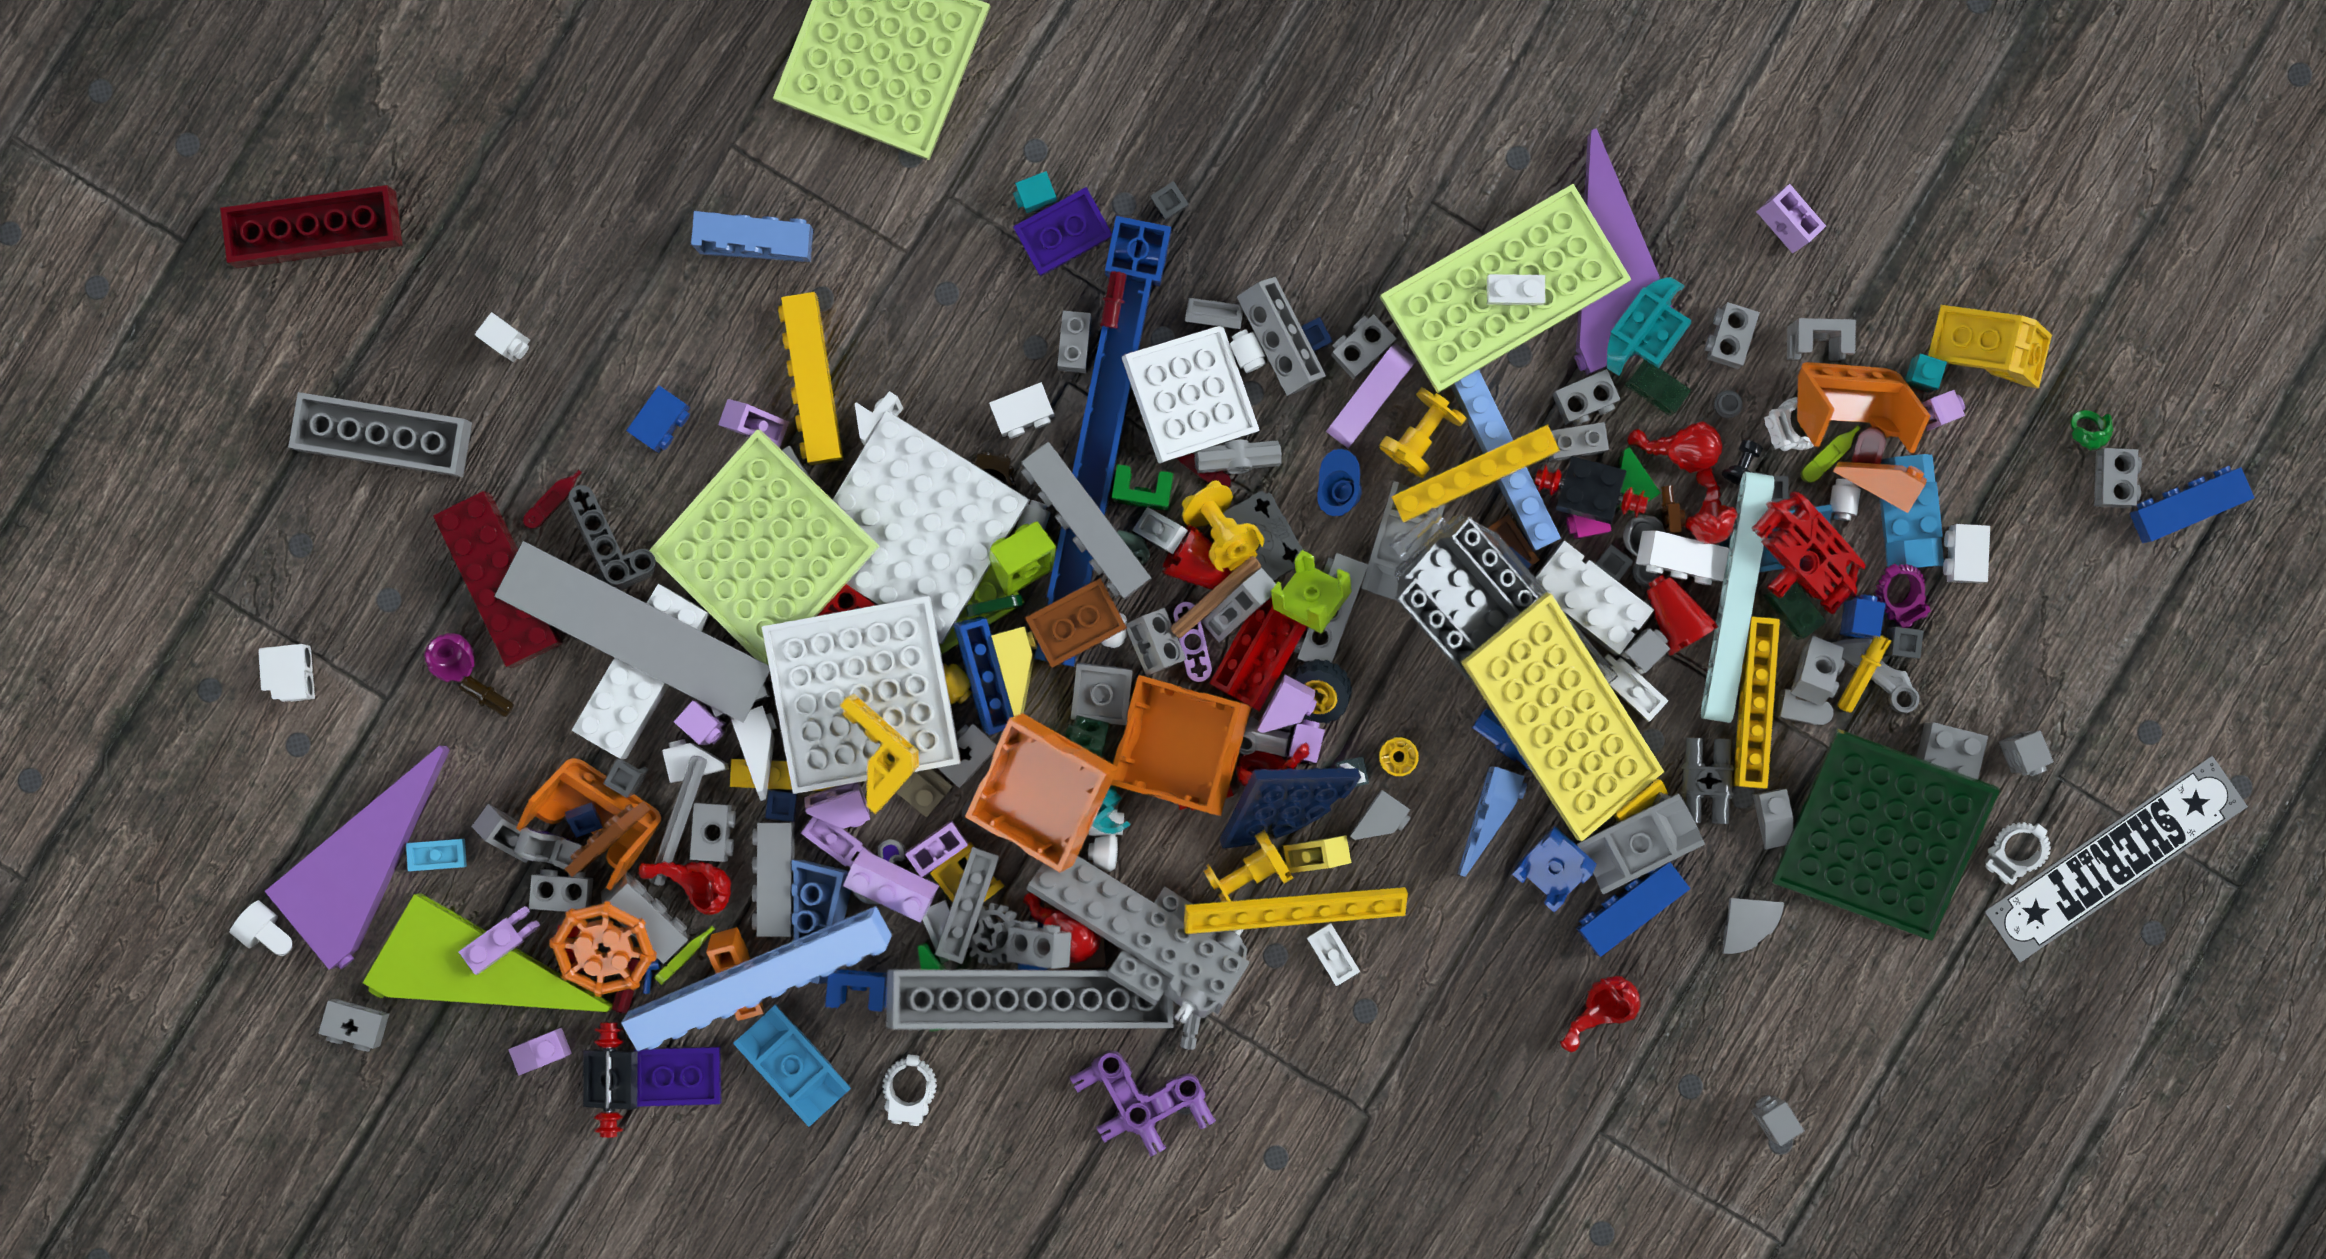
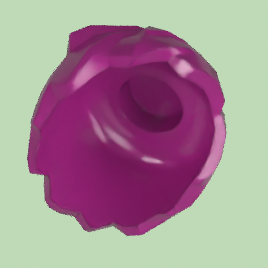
M456 633L439 635L432 639L426 647L425 662L430 673L445 682H460L464 676L468 677L474 668L473 650L470 643L461 635Z

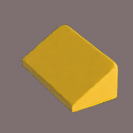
M1655 779L1613 816L1618 822H1621L1651 807L1659 792L1668 795L1664 783L1661 779Z

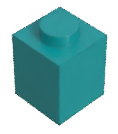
M1047 171L1015 183L1017 191L1013 192V196L1018 208L1024 207L1026 214L1057 203Z
M1920 353L1911 359L1905 381L1910 387L1931 393L1939 389L1947 362Z

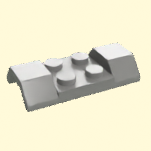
M1393 481L1361 586L1363 590L1392 600H1396L1399 578L1436 537L1445 507L1443 505L1404 523L1391 496L1410 487Z
M1679 793L1577 843V846L1597 863L1593 873L1602 894L1705 845L1702 835Z

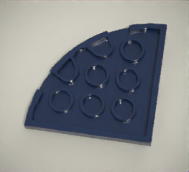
M1358 768L1254 770L1220 837L1222 848L1256 844L1255 835L1265 830L1267 835L1274 833L1276 839L1318 820L1331 811L1330 805L1338 798L1345 799L1354 789L1361 778Z

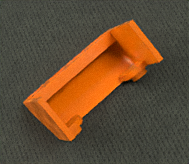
M1813 362L1802 364L1798 373L1797 421L1814 446H1820L1830 420L1870 423L1872 427L1882 430L1886 438L1891 436L1898 437L1909 453H1915L1931 415L1899 373L1891 369Z
M571 758L565 761L529 799L516 829L521 832V829L525 828L535 816L549 824L559 823L566 816V811L592 802L602 820V825H604L631 804L633 807H636L644 800L635 794L628 798L624 797L603 784L607 777L606 775L581 759ZM647 802L645 803L651 810L617 840L607 852V862L615 868L606 886L610 891L633 866L661 821L659 811Z

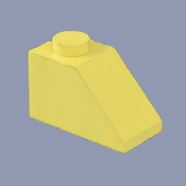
M1347 835L1283 846L1286 866L1290 873L1326 869L1351 863Z

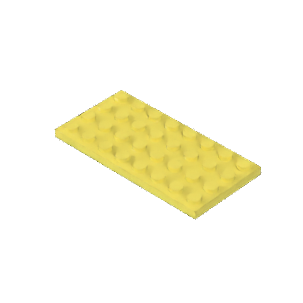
M1545 593L1461 662L1576 840L1582 842L1664 773L1654 754L1551 593Z

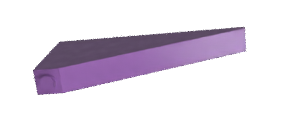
M1597 128L1591 130L1587 136L1584 202L1632 280L1578 311L1576 352L1578 355H1575V361L1579 370H1584L1587 376L1607 368V348L1611 330L1642 288L1660 280Z
M438 746L265 891L329 970L337 967L343 969L354 960L352 955L361 946L404 852L406 843L409 841L450 751L447 746Z

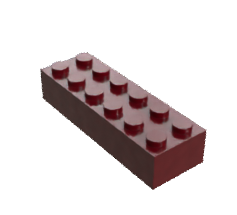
M388 185L220 207L226 261L235 268L403 246L396 191Z
M482 491L433 515L506 667L515 668L564 644L556 627L495 597L518 552V548L490 493Z

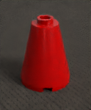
M1190 524L1185 528L1188 531L1173 554L1168 552L1162 566L1165 568L1162 570V573L1213 590L1233 571H1230L1228 567L1222 568L1223 571H1219L1209 558V551L1213 543L1195 526Z
M1661 575L1648 583L1651 589L1647 590L1652 609H1654L1653 612L1659 630L1668 640L1666 645L1670 648L1667 651L1669 656L1718 628L1717 623L1672 577L1665 579L1664 575Z

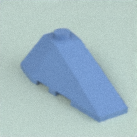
M1498 767L1488 768L1457 873L1458 875L1466 877L1516 805L1517 800L1523 799L1527 783L1523 782L1524 776Z

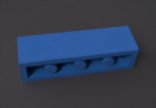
M2230 466L2223 467L2214 471L2215 477L2209 480H2205L2203 476L2188 482L2189 488L2179 491V488L2176 487L2162 493L2163 499L2154 502L2153 498L2138 503V509L2129 514L2142 544L2152 542L2254 499L2255 497L2242 468L2231 470Z
M977 616L954 623L953 626L966 673L971 684L970 687L982 730L989 735L1004 731L1009 718L1014 716L987 618Z
M1671 862L1648 872L1640 880L1636 878L1628 882L1624 886L1625 892L1618 897L1615 894L1611 895L1602 902L1603 908L1595 914L1591 911L1579 920L1581 925L1576 929L1597 956H1603L1690 890V887Z

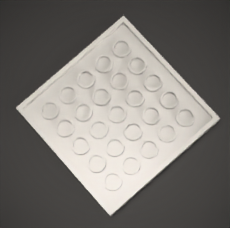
M886 411L833 498V501L880 546L846 584L878 605L930 596L938 641L940 644H943L953 628V624L956 623L991 565L989 550L992 544L1000 538L1004 537L1007 539L1030 499L891 412Z
M930 596L762 626L793 794L867 781L868 760L882 746V743L880 741L874 743L864 734L866 729L859 722L853 724L842 714L844 709L840 707V704L854 693L918 749L919 767L914 772L961 763ZM888 754L889 760L894 762L895 758Z

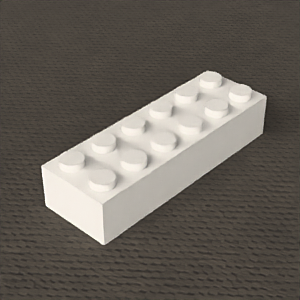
M660 584L656 586L646 603L700 631L703 630L711 616L706 610ZM614 658L572 731L620 759H627L670 685Z

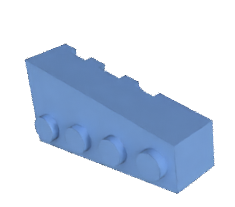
M792 860V870H794V884H792V896H794V913H792V924H794L793 942L844 920L851 890L843 886L849 871L806 860ZM821 975L811 978L810 982L824 984L827 983L828 976L821 977Z

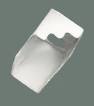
M297 644L259 648L261 690H270L272 698L280 699L282 702L315 699L310 646Z

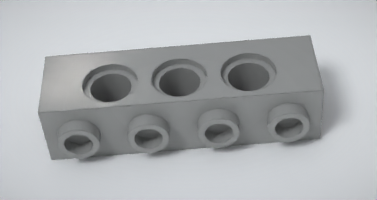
M1276 277L1260 281L1237 296L1242 310L1246 314L1287 396L1306 389L1326 376Z
M1338 553L1335 554L1334 559L1328 557L1323 572L1334 578H1337V569L1349 573L1352 592L1337 611L1336 617L1331 619L1323 630L1328 637L1326 644L1316 645L1312 640V634L1315 630L1308 627L1305 637L1300 638L1294 649V652L1298 653L1296 660L1306 662L1320 659L1322 661L1328 660L1332 663L1368 564Z

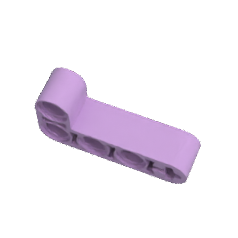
M1394 343L1326 432L1346 448H1349L1399 382L1409 372L1417 359Z

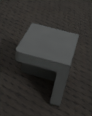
M1900 627L1887 628L1886 637L1892 640V643L1889 645L1884 656L1920 659L1924 630Z
M619 758L615 761L603 784L628 798L637 793L649 769L646 767L637 769Z

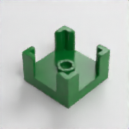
M1117 464L1112 494L1113 503L1168 511L1173 473L1159 472L1156 493H1151V489L1144 487H1134V490L1129 489L1132 475L1131 467Z

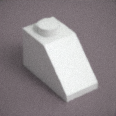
M685 739L670 742L669 748L662 750L670 783L683 781L692 756L698 755L707 760L703 775L729 769L728 763L694 743L686 744Z

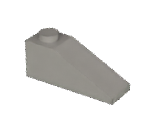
M1260 568L1201 621L1202 624L1220 643L1272 597L1271 590L1276 585L1275 582Z

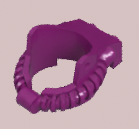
M1894 563L1885 568V575L1881 576V580L1879 579L1874 596L1878 597L1877 602L1885 603L1884 612L1887 613L1889 620H1894L1896 625L1901 628H1908L1914 621L1925 618L1931 612L1929 605L1924 602L1926 600L1924 577L1919 569L1908 564L1897 566ZM1899 573L1906 574L1910 582V592L1903 602L1891 604L1887 598V588L1891 578Z

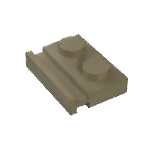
M928 769L914 772L896 793L928 818L946 794L953 788V785L935 770Z

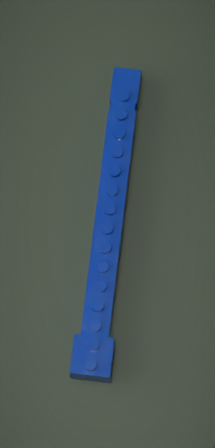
M1120 216L1115 218L1105 267V276L1109 277L1111 271L1126 274L1122 298L1125 303L1121 304L1118 329L1103 326L1101 329L1072 472L1104 516L1106 514L1131 391V383L1122 356L1139 351L1152 285L1157 287L1161 285L1171 236L1170 226ZM1061 526L1047 594L1049 599L1048 605L1092 583L1094 568L1089 561L1093 558L1087 550L1081 552L1072 539L1076 535L1070 527L1064 530ZM1038 643L1035 659L1048 662ZM1077 655L1061 663V665L1075 667Z

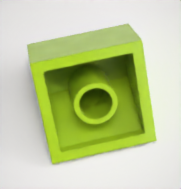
M1038 521L1031 525H1022L1015 531V534L1007 539L1003 537L995 541L989 550V560L1004 594L1010 596L1051 572L1055 560L1056 546Z

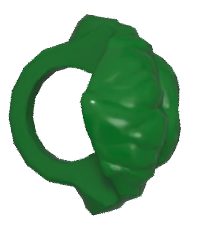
M2083 410L2075 413L2070 421L2073 439L2089 450H2097L2105 446L2114 430L2110 414L2101 417L2095 412ZM2083 418L2090 419L2097 424L2099 431L2089 432L2082 427H2077V421Z

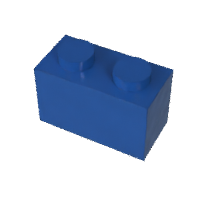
M658 385L626 431L659 453L661 449L665 450L671 444L674 438L672 433L677 426L682 427L690 416L688 411L691 407Z
M1860 595L1854 597L1853 600L1845 601L1839 635L1865 639L1880 637L1885 603L1877 602L1878 597L1871 595Z

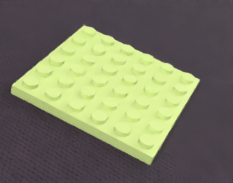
M812 0L773 99L784 105L930 160L990 9V4L980 0Z
M756 430L649 551L652 552L655 560L755 659L769 666L762 626L816 617L880 546L761 430Z

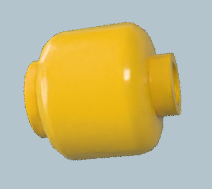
M944 663L943 668L950 705L956 702L962 704L972 693L969 690L971 686L969 678L958 665H947Z

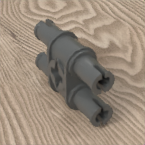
M1686 738L1685 763H1682L1681 769H1683V787L1680 794L1684 797L1685 804L1695 823H1701V798H1704V795H1710V798H1713L1712 823L1729 824V801L1734 796V793H1732V771H1735L1733 765H1730L1731 739H1714V764H1711V767H1705V764H1702L1703 738ZM1707 773H1709V778L1718 780L1717 783L1709 784L1708 789H1706V784L1697 782V779L1705 778Z

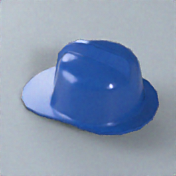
M1336 449L1328 453L1321 462L1319 470L1318 504L1327 515L1335 517L1349 512L1357 505L1362 495L1359 462L1350 451L1344 449Z

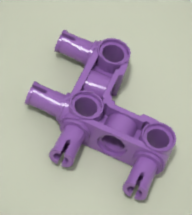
M1110 1050L1093 1059L1092 1065L1073 1076H1069L1073 1084L1084 1079L1074 1086L1078 1093L1099 1080L1104 1082L1119 1110L1118 1116L1100 1126H1096L1099 1134H1102L1101 1138L1104 1143L1126 1130L1128 1133L1131 1131L1136 1135H1140L1151 1157L1157 1154L1152 1142L1155 1143L1159 1152L1166 1148L1154 1127L1157 1121L1183 1107H1189L1199 1129L1207 1127L1202 1115H1204L1209 1125L1216 1121L1204 1101L1205 1092L1198 1078L1193 1074L1186 1073L1166 1081V1085L1150 1094L1143 1093V1091L1138 1090L1131 1077L1132 1071L1121 1054ZM1106 1058H1116L1119 1062V1068L1113 1072L1107 1071L1103 1066ZM1186 1080H1190L1196 1085L1195 1091L1189 1095L1180 1091L1181 1083ZM1136 1107H1140L1146 1112L1145 1119L1139 1122L1134 1121L1130 1117L1131 1110Z

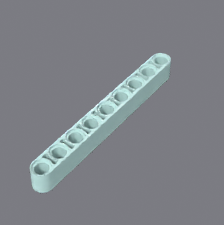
M1744 472L1741 478L1736 505L1738 516L1735 520L1734 530L1730 539L1716 619L1718 628L1714 631L1701 705L1702 719L1731 723L1734 716L1764 546L1761 543L1763 539L1756 535L1751 527L1769 509L1766 503L1772 501L1774 477L1771 475Z

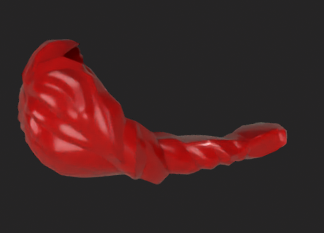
M1703 421L1693 423L1670 437H1662L1658 440L1649 441L1645 433L1638 429L1632 430L1627 439L1628 445L1639 447L1648 454H1654L1655 456L1660 454L1667 455L1680 469H1684L1689 473L1696 471L1700 473L1714 466L1722 453V441L1719 433L1713 426Z
M1708 468L1696 474L1697 482L1707 488L1703 506L1697 514L1686 519L1685 527L1692 532L1698 541L1704 544H1717L1728 539L1733 533L1738 514L1734 507L1721 505V488L1715 481L1712 468Z
M1307 742L1301 744L1293 757L1287 761L1280 755L1255 750L1252 754H1244L1237 761L1236 772L1238 779L1246 787L1254 770L1294 769L1301 760L1308 757L1309 745Z
M663 861L657 864L642 863L639 866V876L642 879H652L657 874L662 873L679 883L684 888L691 904L700 913L705 915H714L722 911L731 895L730 878L725 871L713 867L709 863L702 861L697 863L690 862L683 866Z
M1029 892L1024 896L1023 902L1030 909L1032 918L1043 925L1060 926V931L1071 932L1070 962L1087 961L1088 958H1091L1096 953L1101 943V936L1060 910L1041 907V898Z
M1622 976L1601 978L1600 981L1594 982L1592 989L1588 991L1586 1010L1581 1016L1576 1017L1575 1021L1571 1022L1568 1033L1560 1042L1561 1047L1568 1052H1574L1580 1045L1579 1034L1585 1031V1029H1591L1604 1023L1620 1024L1634 1020L1640 1009V996L1636 987Z

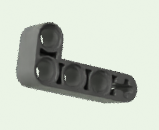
M578 485L572 488L568 497L569 509L603 582L623 590L650 578L655 570V557L652 552L647 549H638L623 556L593 491L585 485ZM577 497L586 500L587 512L584 513V508L580 502H577ZM593 520L597 521L601 527L598 530L591 531L585 525ZM606 545L612 549V553L603 556L597 552V549L600 546ZM645 559L650 563V566L647 569L641 570L635 566V562ZM619 570L624 574V577L619 581H614L610 579L609 573Z

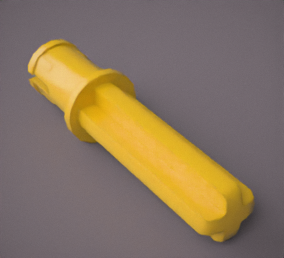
M1883 635L1873 638L1865 654H1861L1862 660L1837 704L1841 710L1849 713L1853 712L1877 666L1881 667L1880 661L1892 640Z

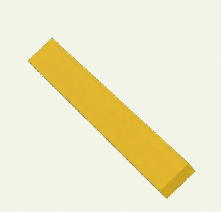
M1405 887L1185 905L1184 931L1186 934L1405 916L1408 892Z

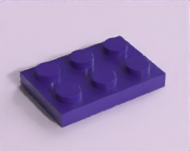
M1087 187L1013 226L1040 277L1112 238V232Z
M720 1046L654 1048L651 1050L645 1048L638 1051L637 1106L712 1105L722 1103Z

